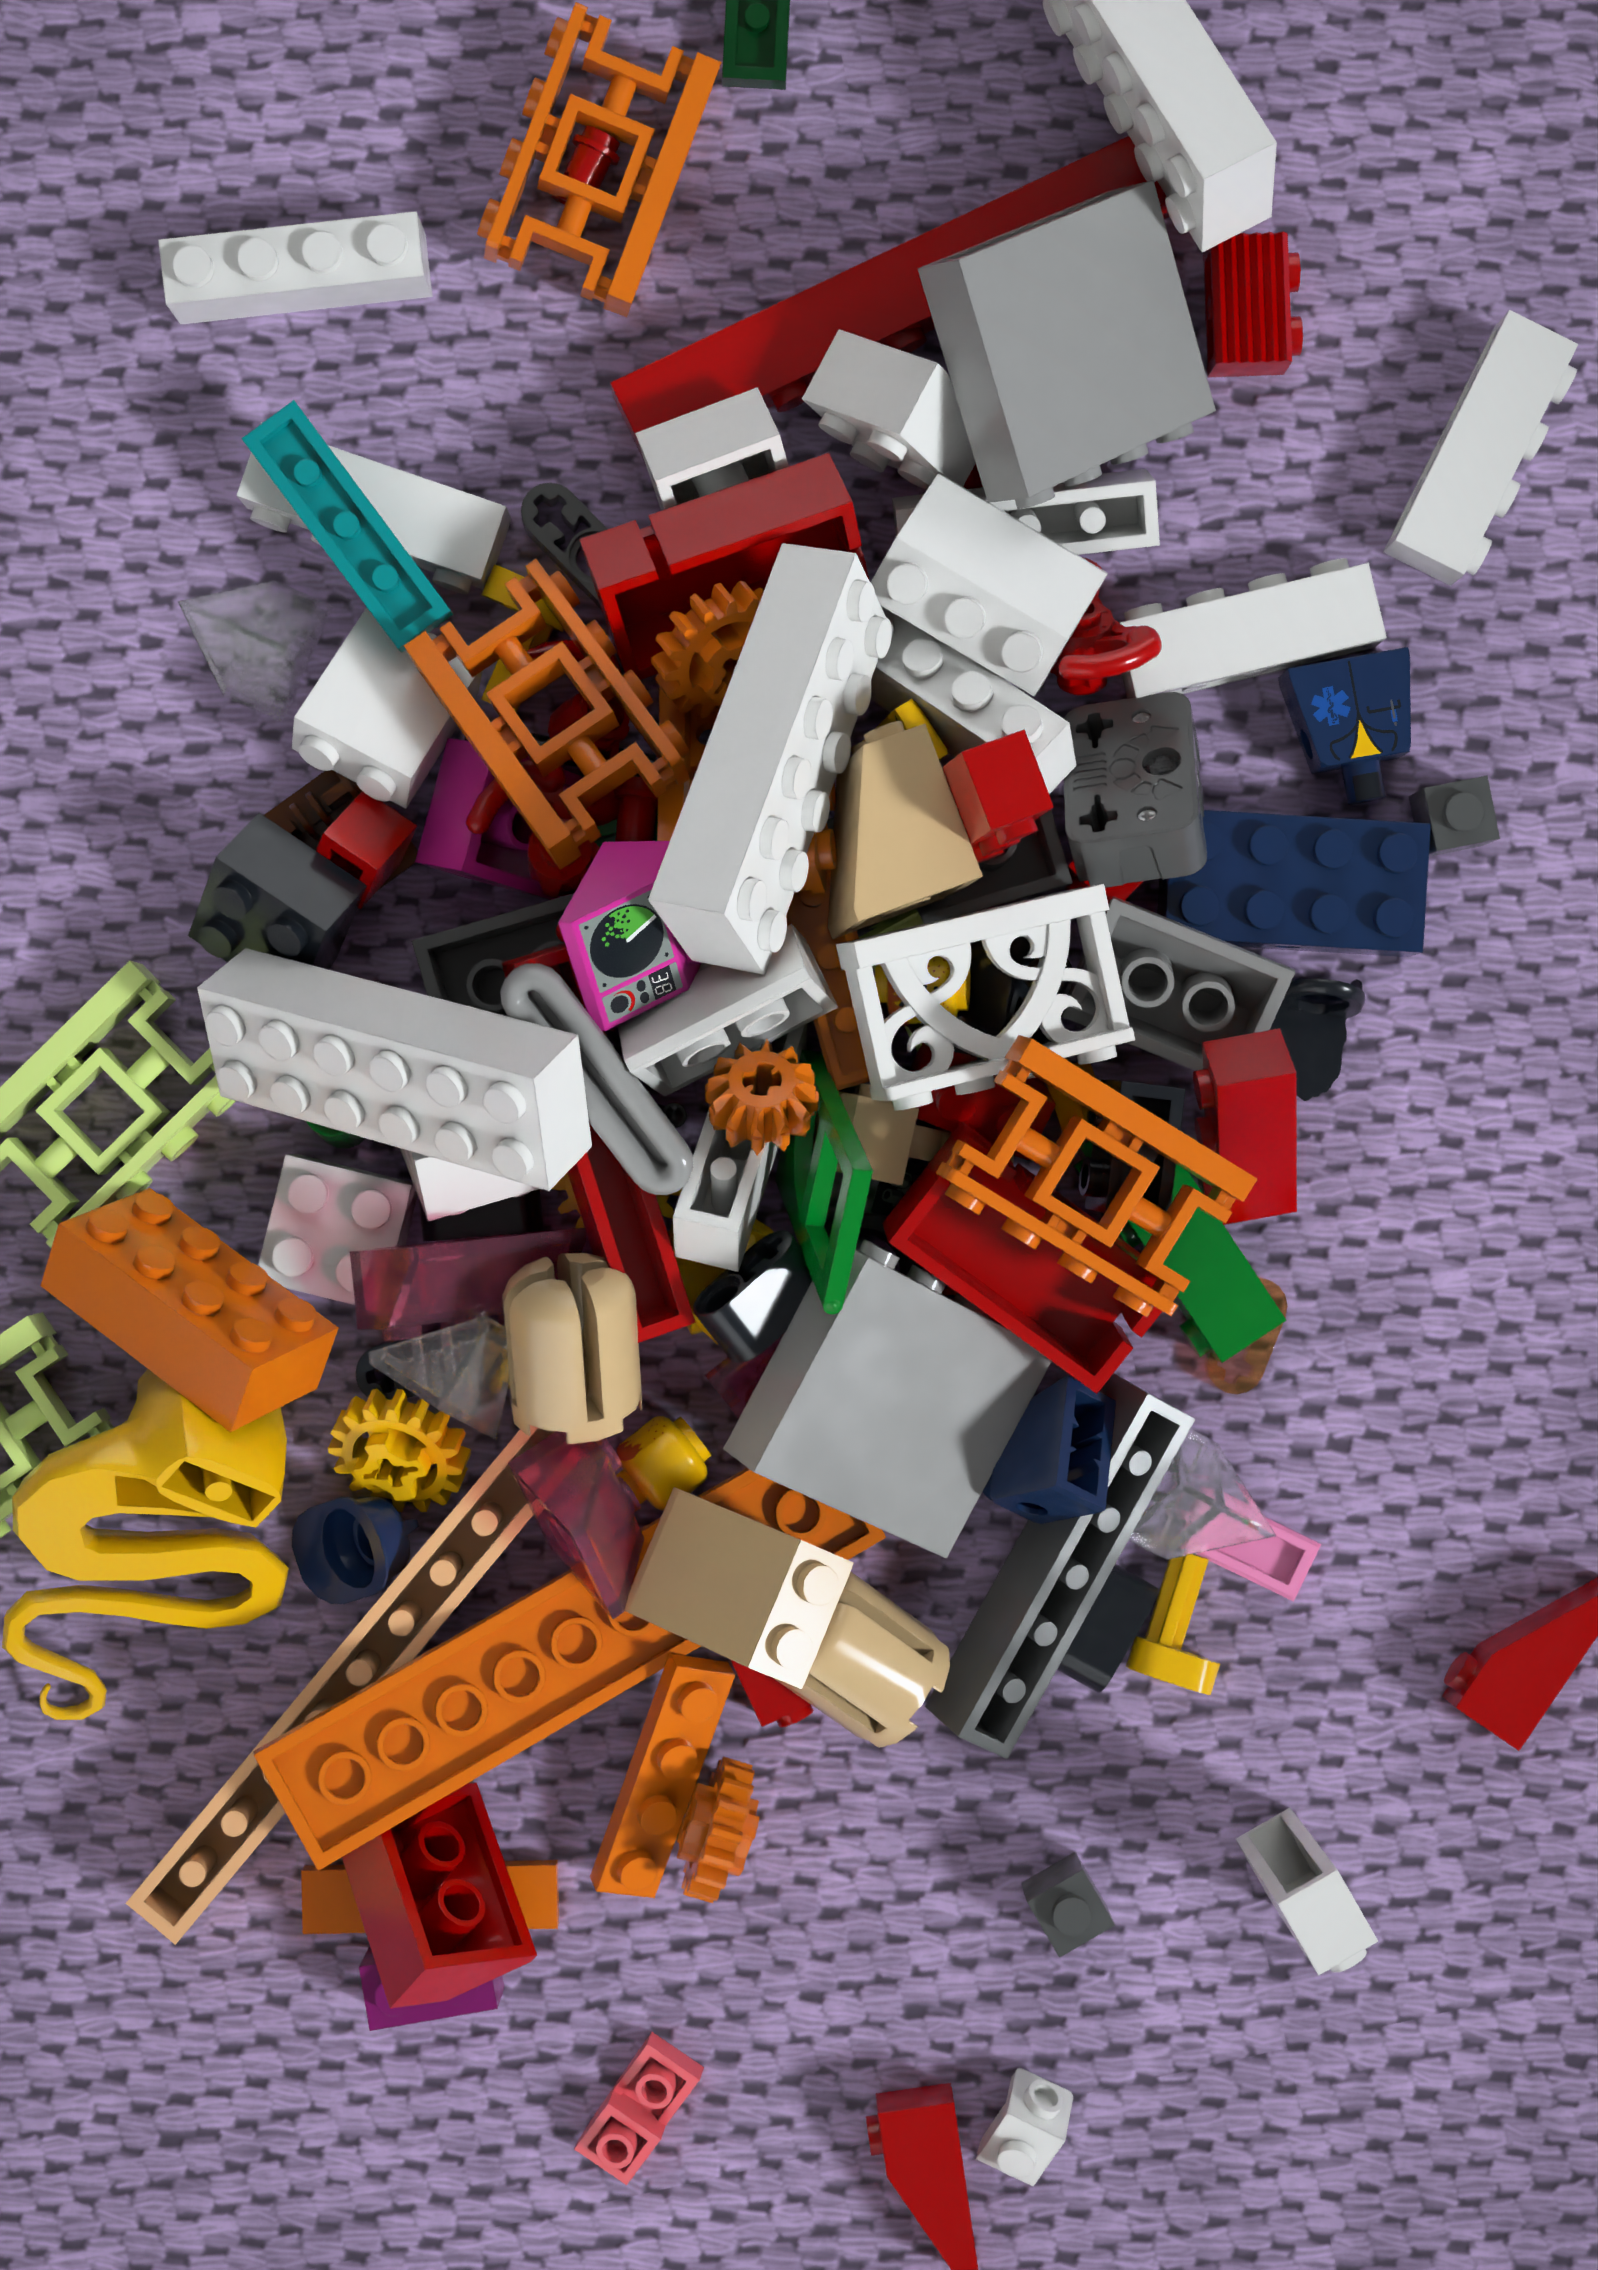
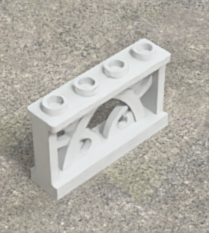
M1104 884L1079 887L836 944L841 970L846 972L871 1086L869 1089L872 1100L892 1101L894 1111L930 1104L933 1102L931 1091L953 1085L955 1086L956 1095L991 1089L995 1087L993 1075H997L1000 1070H1004L1009 1061L1005 1056L1017 1036L1021 1035L1031 1038L1038 1027L1052 1041L1042 1044L1043 1046L1063 1058L1077 1055L1079 1065L1117 1057L1115 1045L1134 1041L1135 1036L1133 1027L1129 1026L1105 911L1109 910ZM1073 918L1077 919L1088 971L1077 968H1065L1069 952L1070 924ZM1022 936L1029 941L1030 951L1023 958H1040L1037 968L1018 964L1011 958L1010 945L1015 938ZM980 940L991 962L1003 973L1016 979L1033 981L1022 1005L1007 1026L996 1037L970 1027L940 1005V1003L952 997L964 983L971 964L970 943ZM940 956L948 962L950 975L940 987L929 993L923 985L933 983L939 978H934L929 974L927 964L932 957ZM878 964L881 965L894 991L905 1004V1006L893 1012L885 1020L872 966ZM1061 981H1071L1082 985L1094 998L1095 1015L1091 1023L1081 1031H1069L1061 1023V1015L1064 1009L1073 1007L1077 1010H1082L1078 1001L1072 996L1057 994ZM916 1017L925 1026L919 1027L911 1034L907 1044V1052H911L917 1044L925 1043L930 1047L932 1057L927 1066L911 1072L903 1069L896 1063L891 1053V1044L900 1026L911 1018ZM954 1046L971 1055L983 1058L949 1067L953 1059ZM1029 1074L1027 1079L1035 1078V1076Z

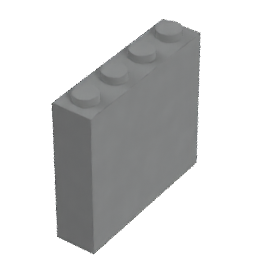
M1153 180L1110 190L918 268L988 503L1015 500L1017 508L1023 509L1049 501L1055 497L1054 486L1064 482L1065 486H1074L1096 479L1102 475L1101 464L1110 461L1112 465L1122 464L1145 456L1149 453L1146 443L1155 439L1157 443H1165L1185 437L1194 432L1193 421L1216 411Z
M864 1239L860 1249L855 1250L842 1310L834 1315L827 1314L822 1307L812 1281L723 1450L756 1474L947 1559L985 1488L997 1461L1052 1361L1003 1325L989 1318L988 1314L959 1293H956L954 1299L942 1294L946 1284L933 1274L912 1264L907 1275L894 1269L899 1257Z

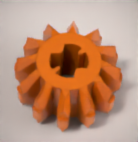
M767 1038L761 1045L760 1051L751 1052L739 1042L734 1051V1059L718 1057L717 1063L714 1065V1077L708 1078V1083L705 1085V1101L709 1104V1121L713 1125V1130H726V1140L731 1148L745 1140L751 1141V1148L757 1156L764 1148V1143L773 1142L785 1152L790 1144V1135L806 1137L807 1131L810 1129L811 1116H814L815 1111L818 1110L819 1092L816 1091L814 1086L815 1074L811 1069V1064H798V1055L795 1053L793 1046L778 1054L774 1053L772 1045Z

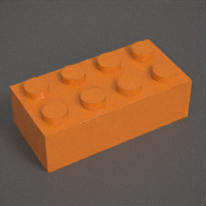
M151 1188L60 1222L40 1285L229 1432L316 1390L339 1327L318 1313L309 1302L295 1296L268 1276L263 1268L248 1261L221 1241L216 1233L202 1227L175 1207L170 1199Z

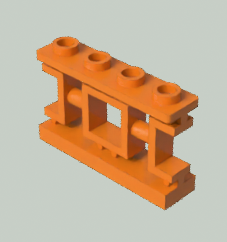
M575 2L569 21L557 17L544 53V55L554 59L546 81L535 77L522 111L523 116L532 119L524 142L515 138L511 139L499 174L509 179L501 202L492 198L489 199L477 235L487 239L484 259L494 263L498 259L509 263L508 267L518 271L522 268L531 242L589 265L590 268L580 296L591 301L594 298L604 302L603 309L627 317L715 83L721 62L697 52L694 60L684 56V50L672 46L660 76L602 51L612 20L602 15H599V18L588 15V7ZM581 39L589 43L584 56L582 70L611 82L602 106L570 93L560 119L553 116L552 112L578 42ZM675 79L684 83L685 87L658 159L646 155L655 129L627 118L626 114L634 92L665 104ZM576 122L584 126L595 127L617 140L634 146L616 196L557 172ZM537 159L544 162L537 189L556 197L567 198L557 227L525 215L515 240L508 237L507 233L534 160ZM632 199L640 202L641 205L612 280L602 276L610 249L583 239L581 235L590 211L621 223L629 200Z
M534 559L525 565L528 572L526 577L520 581L514 577L505 583L512 601L520 611L482 637L467 645L449 621L439 628L442 634L432 640L427 632L424 631L405 644L404 647L419 673L561 870L582 855L578 849L579 845L587 840L592 843L601 837L596 823L588 814L586 808L637 773L656 798L667 791L665 786L672 781H675L680 786L690 779L682 759L690 753V750L668 719L658 725L648 712L646 707L652 704L653 700L637 675L631 669L621 675L609 659L617 652L598 622L593 620L585 625L573 608L579 605L580 601L562 573L558 570L549 576L538 560ZM540 599L544 601L585 657L584 659L577 662L563 641L535 660L532 659L522 643L547 627L541 611L535 604ZM455 657L460 660L472 678L499 659H501L512 676L486 693L493 708L499 715L492 722H490L448 663ZM563 674H566L592 711L540 746L514 711V708ZM613 697L658 757L655 762L651 763L636 742L610 760H605L594 743L619 726L614 711L607 701ZM527 756L543 778L571 758L585 777L559 794L564 807L572 817L563 824L521 765L520 761Z
M1018 1035L1005 1056L1009 1060L1003 1071H999L993 1082L1021 1100L987 1156L960 1140L956 1141L951 1150L953 1152L947 1163L942 1162L936 1171V1174L951 1182L945 1195L980 1215L986 1204L1007 1216L1001 1229L1035 1250L1042 1238L1064 1251L1057 1261L1058 1264L1091 1284L1098 1273L1119 1285L1112 1297L1143 1316L1148 1317L1153 1307H1156L1172 1317L1178 1307L1173 1301L1180 1291L1184 1293L1190 1280L1163 1265L1195 1210L1198 1208L1214 1219L1226 1223L1232 1214L1230 1208L1235 1200L1244 1202L1256 1183L1257 1178L1034 1039ZM1029 1074L1101 1117L1102 1121L1096 1128L1082 1118L1073 1115L1056 1143L1030 1128L1048 1097L1024 1083ZM1085 1139L1132 1167L1098 1224L1051 1196ZM1141 1145H1146L1212 1186L1213 1188L1209 1195L1206 1196L1195 1188L1183 1184L1167 1211L1145 1199L1143 1195L1160 1167L1137 1153ZM1015 1151L1039 1164L1041 1168L1024 1196L1047 1209L1041 1221L968 1177L973 1166H977L998 1179ZM1128 1220L1151 1233V1238L1135 1264L1158 1277L1153 1287L1146 1286L1082 1247L1081 1243L1088 1234L1111 1248Z

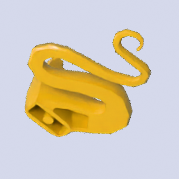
M147 1369L138 1380L137 1399L127 1421L115 1428L49 1454L23 1479L12 1497L13 1531L47 1571L78 1581H144L210 1571L239 1573L250 1581L249 1588L234 1596L210 1600L92 1585H74L26 1591L6 1611L2 1648L16 1662L80 1684L89 1694V1699L79 1705L57 1707L49 1704L46 1699L51 1685L47 1683L40 1692L39 1704L43 1714L55 1720H83L105 1706L107 1690L105 1684L93 1669L43 1648L25 1636V1625L38 1615L83 1612L126 1616L164 1624L208 1629L244 1625L281 1606L289 1568L277 1554L252 1533L219 1528L143 1532L95 1529L86 1525L87 1522L95 1517L125 1513L212 1517L256 1528L282 1499L287 1437L281 1407L229 1432Z

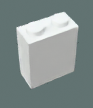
M366 607L294 716L292 749L299 752L300 756L311 766L323 771L333 770L356 782L358 787L368 796L379 801L390 800L406 809L445 748L447 739L451 738L458 726L419 673L408 652L405 650L401 653ZM430 632L428 633L432 640L438 637ZM455 657L448 663L475 699L479 692L483 671L472 678L460 660Z

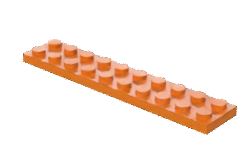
M749 1468L743 1469L697 1496L847 1560L886 1538L882 1529L756 1474ZM660 1518L253 1751L255 1759L318 1871L662 1670L669 1653L686 1656L701 1647L696 1643L622 1610Z

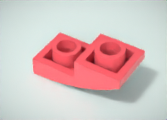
M651 2032L594 2114L577 2141L574 2150L627 2185L660 2142L667 2123L700 2081L704 2067Z

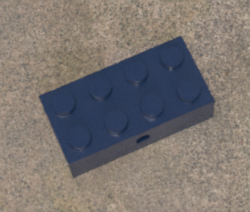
M1204 810L1203 825L1207 844L1206 864L1202 869L1188 876L1159 879L1157 914L1238 947L1410 957L1423 953L1431 824Z

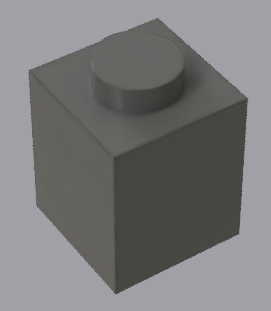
M1488 775L1426 787L1408 796L1413 822L1431 824L1429 857L1484 846L1500 839Z
M1076 1851L1021 1883L1028 1905L1059 1958L1115 1926L1105 1901Z

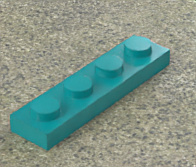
M295 400L291 401L242 438L243 442L401 653L406 650L405 644L424 631L428 634L453 615L449 607Z

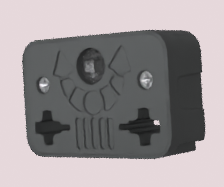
M1165 692L1137 699L1134 697L1083 705L1068 712L1064 719L1070 723L1077 766L1064 778L1065 828L1079 882L1089 881L1090 886L1104 884L1105 888L1126 883L1183 877L1194 874L1202 869L1207 861V844L1203 825V789L1199 771L1200 750L1189 699L1181 693Z

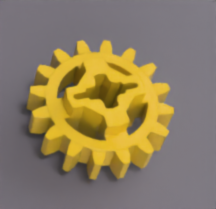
M373 1389L367 1401L355 1396L351 1399L347 1410H341L330 1433L333 1438L329 1444L328 1453L339 1457L333 1468L336 1473H351L353 1476L348 1487L352 1491L367 1488L372 1492L371 1496L391 1499L393 1506L398 1512L403 1511L406 1502H413L420 1512H427L431 1500L444 1506L447 1504L451 1493H457L468 1470L466 1465L471 1456V1449L461 1446L466 1432L461 1428H448L447 1423L451 1413L445 1410L433 1414L428 1410L429 1398L425 1396L414 1404L407 1402V1396L402 1389L396 1390L392 1400H387L378 1389ZM367 1432L369 1437L363 1438L362 1434ZM437 1464V1467L431 1470V1465Z

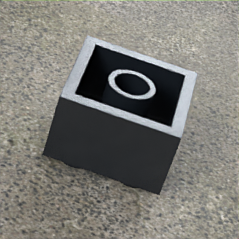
M258 813L216 856L188 936L201 944L208 953L222 958L226 962H229L243 949L248 948L329 969L337 959L367 885Z

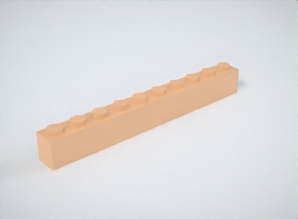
M530 1425L531 1436H529L520 1429L253 1751L413 1660L591 1447L594 1441L567 1444L566 1432L547 1431ZM253 1751L125 1903L175 1945L285 1814L283 1807L255 1759Z

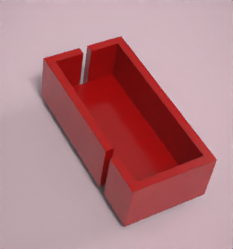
M829 453L648 515L650 526L639 529L636 520L579 539L602 613L623 671L626 673L631 669L640 680L659 674L651 663V657L664 651L655 639L657 634L672 632L675 628L674 623L669 617L673 611L681 612L685 615L692 609L690 596L696 593L703 601L711 598L714 584L721 583L729 594H731L739 581H745L752 591L759 587L765 590L782 543L856 553L869 579L865 557L860 548L862 543L853 501Z
M961 1122L882 1223L888 1242L1097 1394L1133 1349L1122 1327L1114 1322L1116 1318L1122 1313L1130 1329L1142 1338L1162 1311L1153 1307L1148 1317L1143 1316L1112 1297L1119 1285L1098 1273L1091 1284L1058 1264L1057 1261L1064 1251L1042 1238L1035 1250L1002 1230L1001 1227L1006 1221L1007 1216L986 1204L980 1215L946 1196L945 1192L951 1182L936 1174V1171L942 1162L947 1163L953 1153L951 1150L956 1141L960 1140L986 1156L993 1146L991 1142L967 1124ZM1009 1160L998 1179L975 1165L968 1174V1177L1040 1221L1047 1209L1024 1196L1035 1175L1019 1163L1014 1167L1012 1161ZM1053 1190L1051 1196L1093 1222L1099 1223L1056 1190ZM1088 1234L1081 1243L1082 1247L1150 1288L1153 1287L1158 1278L1135 1264L1141 1253L1119 1237L1111 1248Z

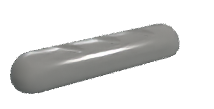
M524 964L515 968L504 980L500 991L501 1004L507 1016L578 1035L590 1125L631 1179L643 1191L654 1195H669L679 1191L688 1182L693 1170V1155L685 1140L638 1078L629 1072L623 1058L561 976L552 968L543 964Z

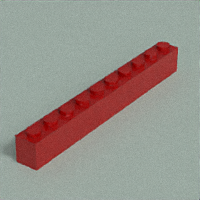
M1130 136L610 382L613 398L642 458L643 455L635 433L758 387L767 408L775 406L777 412H785L804 403L802 397L839 329L907 353L916 350L927 341L925 333L935 329L918 268L1110 190L1147 182L1137 164L1134 153L1136 146ZM1156 181L1154 184L1164 219L1170 217L1165 202L1167 196L1158 181Z

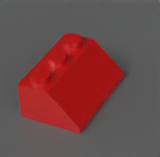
M467 1783L342 1857L390 2008L450 2000L532 1962L537 1956L477 1783Z

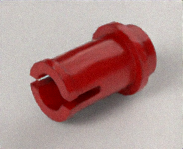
M587 125L582 135L575 134L572 143L576 148L564 175L599 189L610 164L617 166L620 157L616 154L620 143L609 134ZM552 195L554 200L565 205L567 198Z
M631 777L622 784L621 788L614 791V798L620 801L615 842L653 841L658 797L656 798L641 777Z

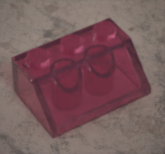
M585 1228L541 1230L350 1251L357 1330L382 1329L383 1341H396L423 1337L422 1325L441 1322L442 1333L465 1332L481 1329L480 1317L498 1315V1325H505L502 1295L509 1279L524 1265L543 1257H548L554 1265V1277L558 1280V1255L561 1253H582L587 1241Z

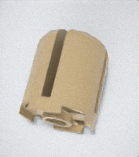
M561 1253L558 1255L557 1260L558 1280L554 1277L553 1263L548 1257H543L524 1265L509 1279L502 1295L514 1424L529 1436H531L530 1425L547 1431L566 1432L567 1444L599 1441L624 1431L623 1419L635 1411L637 1406L640 1410L643 1408L634 1286L626 1273L608 1268L607 1261L600 1256L588 1253Z
M850 1572L803 1688L801 1689L776 1678L774 1679L855 1736L868 1740L876 1747L881 1748L898 1743L916 1730L918 1726L909 1719L922 1706L932 1687L942 1693L950 1669L949 1648L938 1640L931 1629L857 1575Z

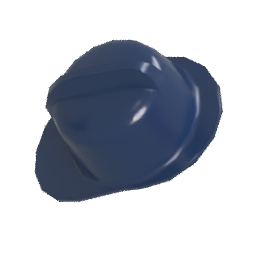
M339 1497L310 1507L298 1516L292 1529L291 1546L305 1585L318 1598L330 1604H347L378 1594L385 1588L387 1581L407 1566L410 1558V1540L408 1535L418 1528L419 1524L417 1519L402 1520L392 1503L383 1497Z

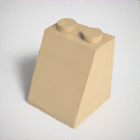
M896 721L864 734L865 741L851 747L853 756L849 759L846 769L840 774L837 773L836 809L834 811L833 828L837 849L836 869H831L828 929L832 939L948 898L983 876L926 724L904 730L902 722Z
M674 1487L622 1610L750 1669L802 1689L854 1562Z

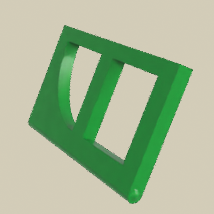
M802 1050L799 1063L811 1064V1069L815 1074L814 1086L816 1091L819 1092L817 1113L820 1121L813 1150L815 1111V1115L811 1116L810 1129L807 1131L806 1137L790 1135V1144L785 1152L781 1150L775 1181L798 1243L802 1249L822 1307L827 1314L834 1315L843 1308L873 1169L831 1074L827 1071L821 1052ZM839 1163L843 1172V1179L829 1239L824 1225Z

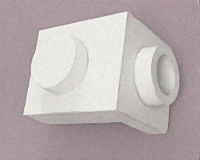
M1017 2068L1010 2080L1006 2103L983 2135L979 2143L976 2160L1034 2186L1066 2140L1073 2094L1069 2090L1023 2068Z

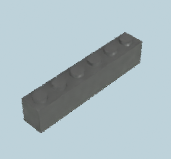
M1114 1373L1099 1391L1116 1400L1106 1510L1096 1514L1044 1524L1034 1523L1030 1520L1027 1521L950 1660V1669L944 1690L940 1693L934 1689L925 1705L933 1715L958 1737L1006 1759L1011 1754L1195 1421L1194 1418Z

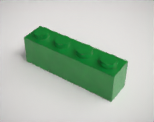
M1088 1140L1084 1141L1077 1151L1082 1160L1073 1165L1078 1176H1080L1084 1158L1091 1157L1093 1143ZM1177 1164L1172 1202L1183 1184L1201 1192L1190 1173ZM1197 1208L1163 1265L1190 1280L1184 1293L1180 1291L1175 1298V1302L1187 1319L1179 1325L1184 1337L1199 1357L1209 1352L1214 1360L1223 1363L1285 1322L1286 1318L1223 1223ZM1128 1220L1118 1237L1133 1248L1138 1245L1143 1251L1152 1234Z

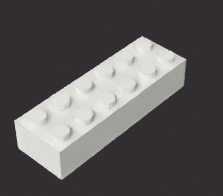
M1043 0L1044 12L1054 33L1057 36L1066 34L1074 46L1073 56L1082 78L1088 85L1096 82L1105 96L1103 99L1104 107L1113 128L1118 134L1127 132L1135 144V158L1144 178L1147 181H1158L1166 194L1167 211L1179 233L1184 234L1189 231L1201 252H1204L1272 217L1277 142L1186 0Z
M786 543L781 544L648 898L651 905L692 961L765 975L773 952H778L784 943L787 932L786 915L794 892H799L803 888L808 875L809 862L806 853L814 832L815 834L816 832H821L827 823L830 811L829 795L837 773H842L847 767L851 752L850 737L858 715H863L869 706L871 678L878 659L886 656L891 644V622L886 618L875 594L874 586L869 582L856 553Z
M248 948L243 949L197 987L221 1097L550 1191L592 1147L579 1037L577 1034Z

